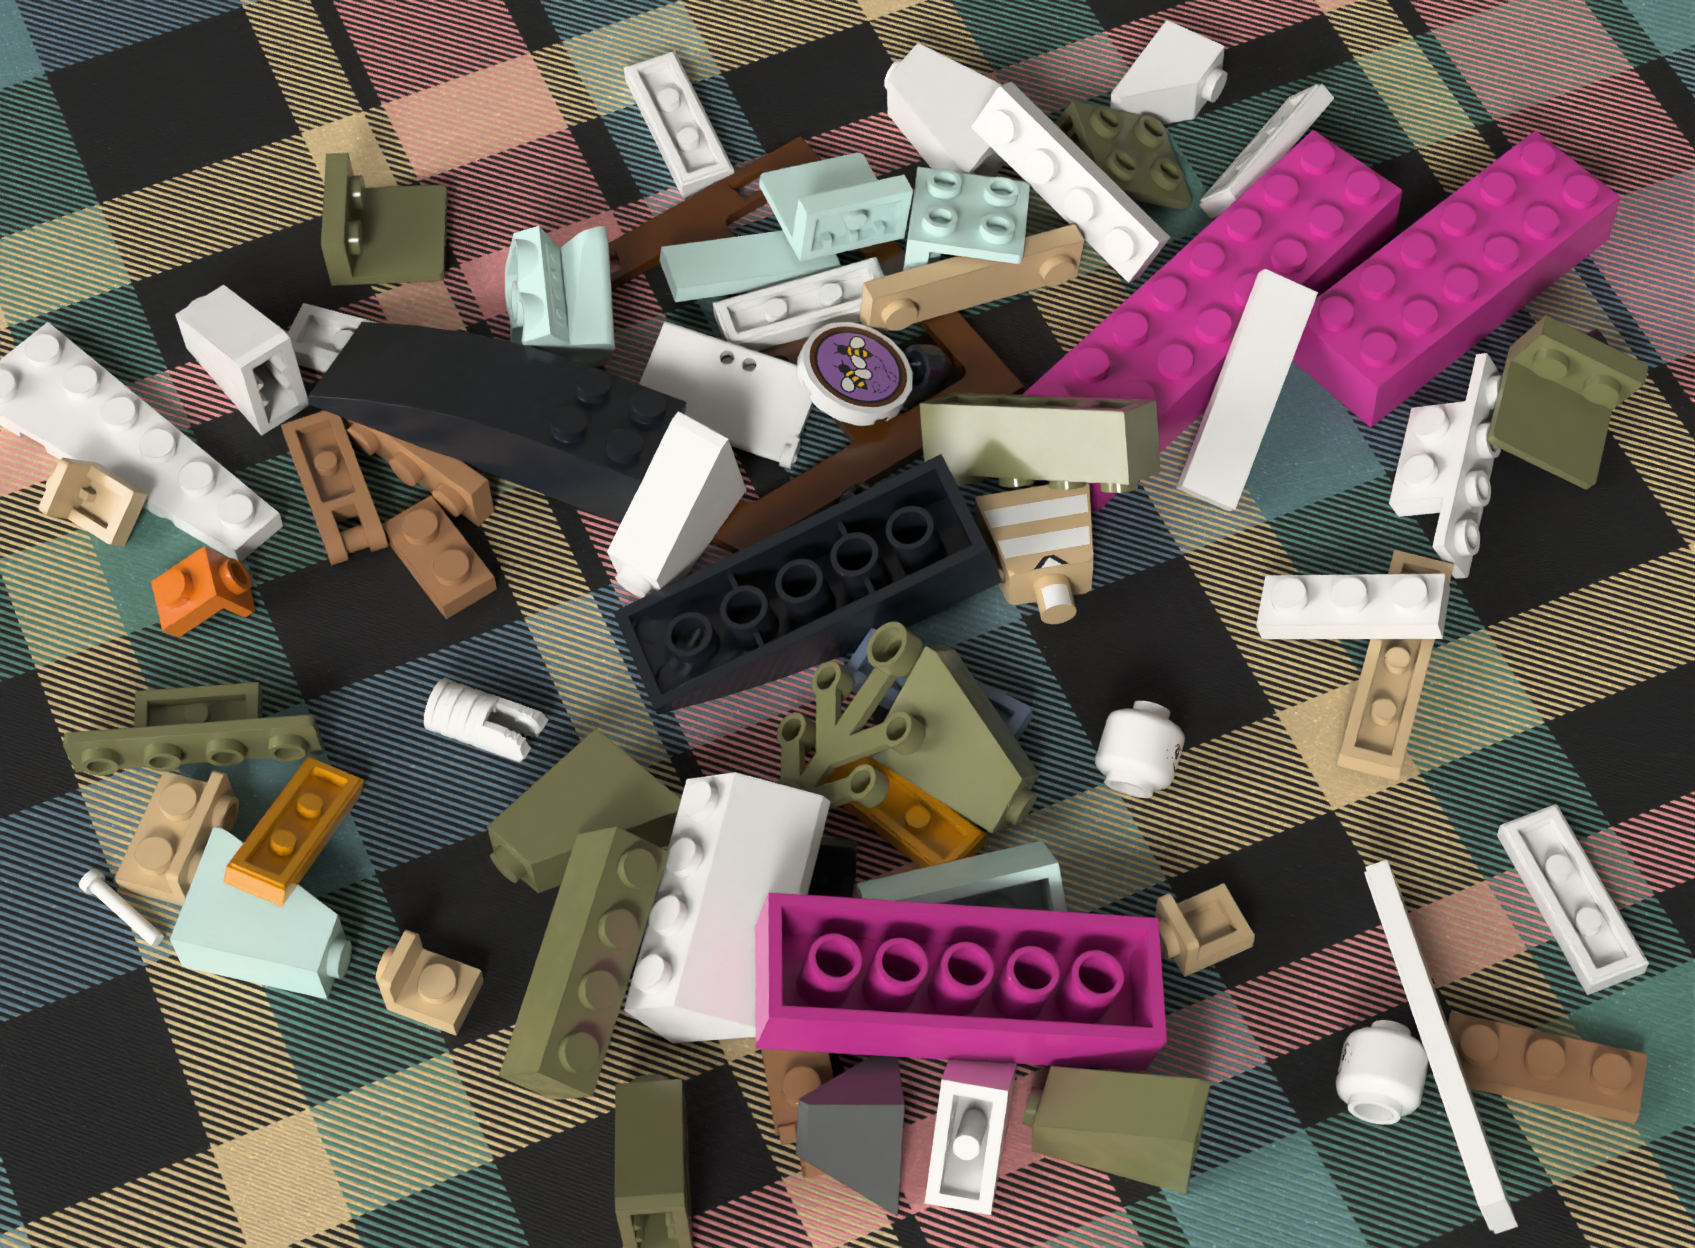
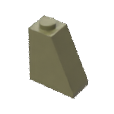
M945 643L925 646L884 720L886 722L892 714L899 711L908 713L924 725L925 737L923 743L914 753L909 755H901L892 748H889L869 757L990 833L1010 828L1011 824L1019 826L1027 817L1036 801L1037 794L1032 792L1031 789L1039 776L1038 771L955 649Z
M595 728L487 826L493 848V853L490 854V857L497 869L507 879L514 883L522 879L537 893H541L561 885L577 834L617 826L660 848L669 845L681 799L601 731Z
M1051 1066L1044 1089L1033 1086L1024 1113L1023 1125L1033 1127L1032 1152L1186 1194L1203 1133L1211 1082L1196 1078Z
M648 1074L634 1078L631 1083L615 1084V1212L624 1248H693L687 1109L682 1079L670 1080L663 1075Z

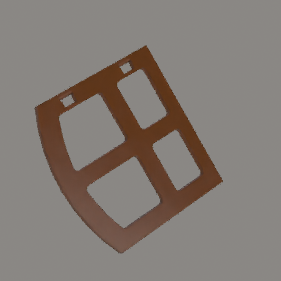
M799 136L609 243L610 261L617 259L622 267L611 274V291L659 265L661 247L735 237L728 226L768 203L762 190L744 200L736 192L737 190L760 178L762 173L821 161L822 159ZM895 241L854 249L862 260L876 257L884 276L903 271L905 252ZM749 292L729 294V295H727V296H728L729 298H731V297L739 296V295L746 294V293H749ZM958 311L917 322L964 375L961 380L926 401L952 392L1024 394V385ZM809 337L757 352L797 365L798 356ZM729 355L723 356L722 359H721V361H722L723 359H725V358H728V357L730 358V356H729ZM604 366L595 367L600 370L606 371ZM920 404L886 421L887 417L877 419L874 425L858 426L838 421L830 416L852 443L759 500L749 503L740 499L710 543L735 554L838 504L842 493L848 487L854 486L858 482L874 485L924 455Z

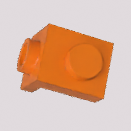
M203 546L151 581L162 631L178 638L223 608L243 618L255 612L250 590L252 580L245 566L237 559L229 558L206 546Z

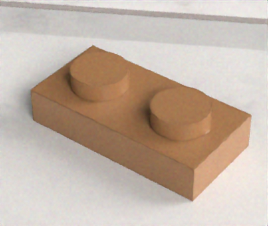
M432 496L427 497L381 524L388 544L445 619L450 618L497 590L493 574Z

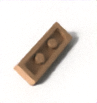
M346 419L348 424L347 435L358 450L368 456L376 453L389 462L391 469L400 480L409 486H415L418 483L432 493L434 500L449 515L458 517L461 514L479 527L494 512L488 479L461 460L429 451Z
M1450 1012L1447 1025L1470 1089L1626 1123H1636L1640 1114L1648 1054Z

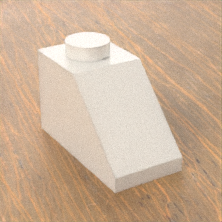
M1166 20L1111 93L1110 108L1140 115H1149L1160 119L1163 125L1194 119L1207 101L1214 102L1217 100L1224 88L1227 79V72L1222 70L1225 46Z
M948 1060L941 1081L925 1204L991 1215L1009 1121L1016 1063Z

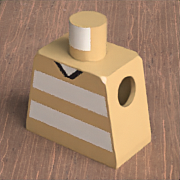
M1086 482V486L1071 490L1050 489L1048 484L975 497V522L1003 582L999 583V586L1006 601L1012 605L1037 602L1041 620L1047 624H1059L1073 618L1077 612L1073 596L1085 594L1092 589L1093 539L1089 483Z

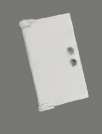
M665 321L639 384L687 402L685 415L728 438L732 447L779 462V466L792 469L797 461V455L801 447L800 437L813 406V402L809 399L811 391L806 387L805 382L801 386L797 377V365ZM731 355V358L728 357L721 361L723 356Z

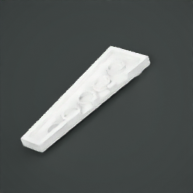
M49 322L0 359V426L20 437L25 434L45 446L47 453L59 460L70 458L99 463L148 493L143 505L144 509L158 517L171 520L177 528L229 558L237 559L240 562L283 527L279 512Z

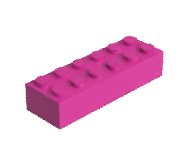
M1535 130L1316 298L1292 361L1371 428L1609 240L1621 197Z
M768 892L755 925L756 1049L1146 1071L1167 1041L1159 918Z

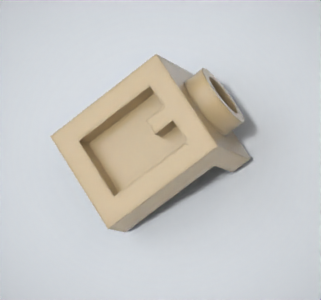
M409 930L404 931L396 948L393 946L387 948L376 972V981L387 1010L457 1036L484 982L480 969L423 949L419 934Z

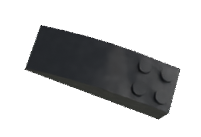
M361 322L308 396L309 405L429 451L461 460L468 466L620 524L672 419L678 411L685 415L687 404L683 400L582 362L526 345L466 332L417 325Z
M942 454L613 613L653 708L659 715L735 694L831 661L857 650L871 628L877 630L889 622H898L906 628L1003 581L989 548Z

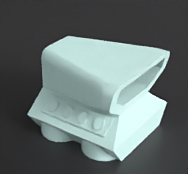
M540 226L514 233L504 268L505 300L510 317V342L573 359L592 367L609 364L615 349L607 227L599 226L584 230L561 248L554 243Z

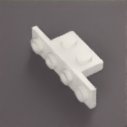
M1488 353L1476 354L1466 401L1411 408L1389 504L1398 517L1440 513L1432 547L1443 562L1454 564L1452 575L1455 579L1467 578L1469 576L1473 555H1476L1479 551V526L1483 508L1488 505L1491 497L1490 476L1494 458H1497L1501 451L1500 448L1490 444L1487 439L1503 376Z

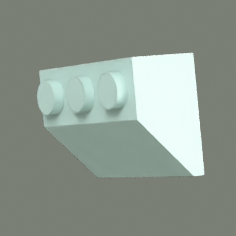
M1042 840L857 883L858 894L861 899L1067 912L1059 863Z

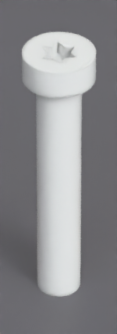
M92 869L82 877L79 887L87 895H96L152 947H156L162 942L164 935L104 882L105 875L98 869Z

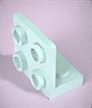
M862 153L834 157L765 172L760 175L759 186L799 262L903 239L905 236L913 195L912 187L905 175L877 180Z
M918 167L903 271L940 261L941 253L1020 264L1024 253L1030 192L1029 183L1014 181L1005 177H986L958 173L949 169Z

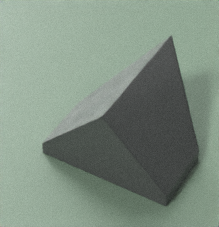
M872 1055L798 1099L796 1141L797 1157L897 1217L905 1107L898 1057Z

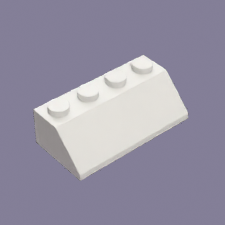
M736 772L686 780L667 850L669 855L650 912L624 1011L671 1043L755 1037V925L768 892L808 894L830 806V801L819 794Z

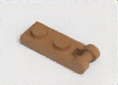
M324 410L282 424L281 428L331 566L347 561V554L367 547H369L371 552L388 547L383 527L341 417ZM358 516L361 525L339 532L336 523Z

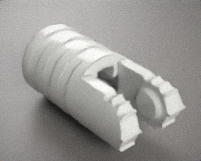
M447 678L441 679L435 685L424 713L425 729L520 763L523 762L531 750L526 738L522 737L521 733L525 736H531V738L533 736L538 737L549 720L540 711L478 689H473L467 685L456 683Z

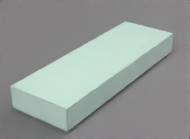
M783 230L661 247L660 263L675 302L756 291L841 267L836 254L799 262Z

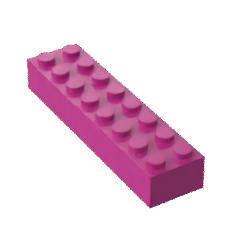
M1312 130L1022 395L1156 400L1159 452L1161 453L1207 409L1258 273L1267 269L1318 292L1316 297L1318 298L1361 265L1395 233L1403 190ZM1089 483L1091 508L1098 512L1117 493L1102 492L1101 483Z

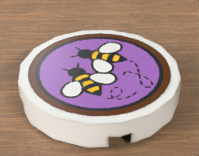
M829 323L814 330L805 342L797 361V377L801 386L805 382L806 387L811 391L809 399L818 409L838 421L858 426L874 425L877 419H884L886 417V421L897 416L912 391L913 372L906 355L887 336L872 327L857 323Z

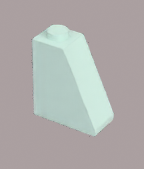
M213 827L170 937L182 967L328 999L335 978L342 979L346 974L352 951L351 942L346 939L338 914L299 885H297L281 907L223 883L226 866L243 843L227 830Z

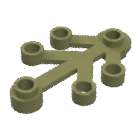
M898 622L886 623L874 632L867 646L868 661L875 668L842 716L841 702L850 695L853 689V674L834 661L823 663L815 671L812 678V689L816 693V723L798 712L787 715L781 721L777 730V740L781 745V779L774 783L822 795L830 801L829 810L852 801H856L864 807L872 808L879 805L885 799L889 790L888 777L869 764L857 766L852 770L849 777L825 783L837 767L892 748L901 755H909L914 753L923 743L925 737L924 725L903 711L892 714L884 723L861 731L896 678L909 677L924 650L921 639L917 634ZM816 744V754L806 768L805 754Z

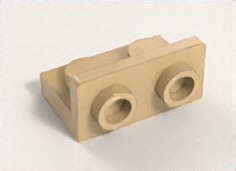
M214 770L208 782L163 771L115 876L120 890L183 906L213 827L230 832L238 816L239 801L234 794L226 773Z

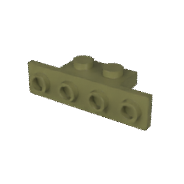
M259 682L135 691L133 728L67 732L64 734L63 747L75 771L98 776L110 775L117 772L118 769L147 767L156 771H170L184 764L211 763L216 766H234L243 760L272 758L281 762H293L307 755L323 754V741L314 716L297 715L262 718L263 693Z

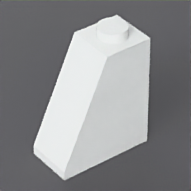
M917 43L903 60L897 59L891 65L884 82V86L887 89L888 115L931 169H949L958 173L994 177L1006 161L971 128L1002 84L920 43Z
M222 285L206 296L193 300L185 309L175 314L188 351L261 436L310 406L290 337L283 329L225 285Z
M679 411L672 419L607 551L617 572L615 577L617 582L627 591L640 598L685 578L746 492V487L729 439Z

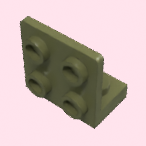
M1073 100L1055 121L1054 124L1132 200L1180 210H1186L1192 203L1183 172L1179 167L1168 139L1167 131L1160 119L1149 115H1140Z
M349 153L326 154L321 247L331 285L442 281L445 278L448 202L446 186L419 185L365 188L363 176H354Z
M1545 315L1509 347L1487 439L1490 444L1587 490L1597 481L1612 410L1645 384L1649 365Z

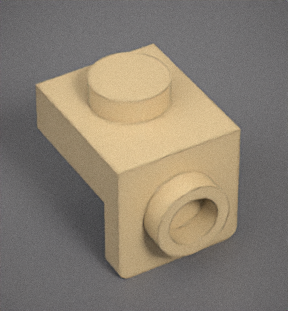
M62 458L47 480L46 491L38 509L50 517L69 519L109 545L125 547L148 493L97 462Z
M1224 883L1176 904L1170 893L1157 898L1155 918H1159L1161 955L1166 960L1174 958L1184 977L1253 947L1255 935Z

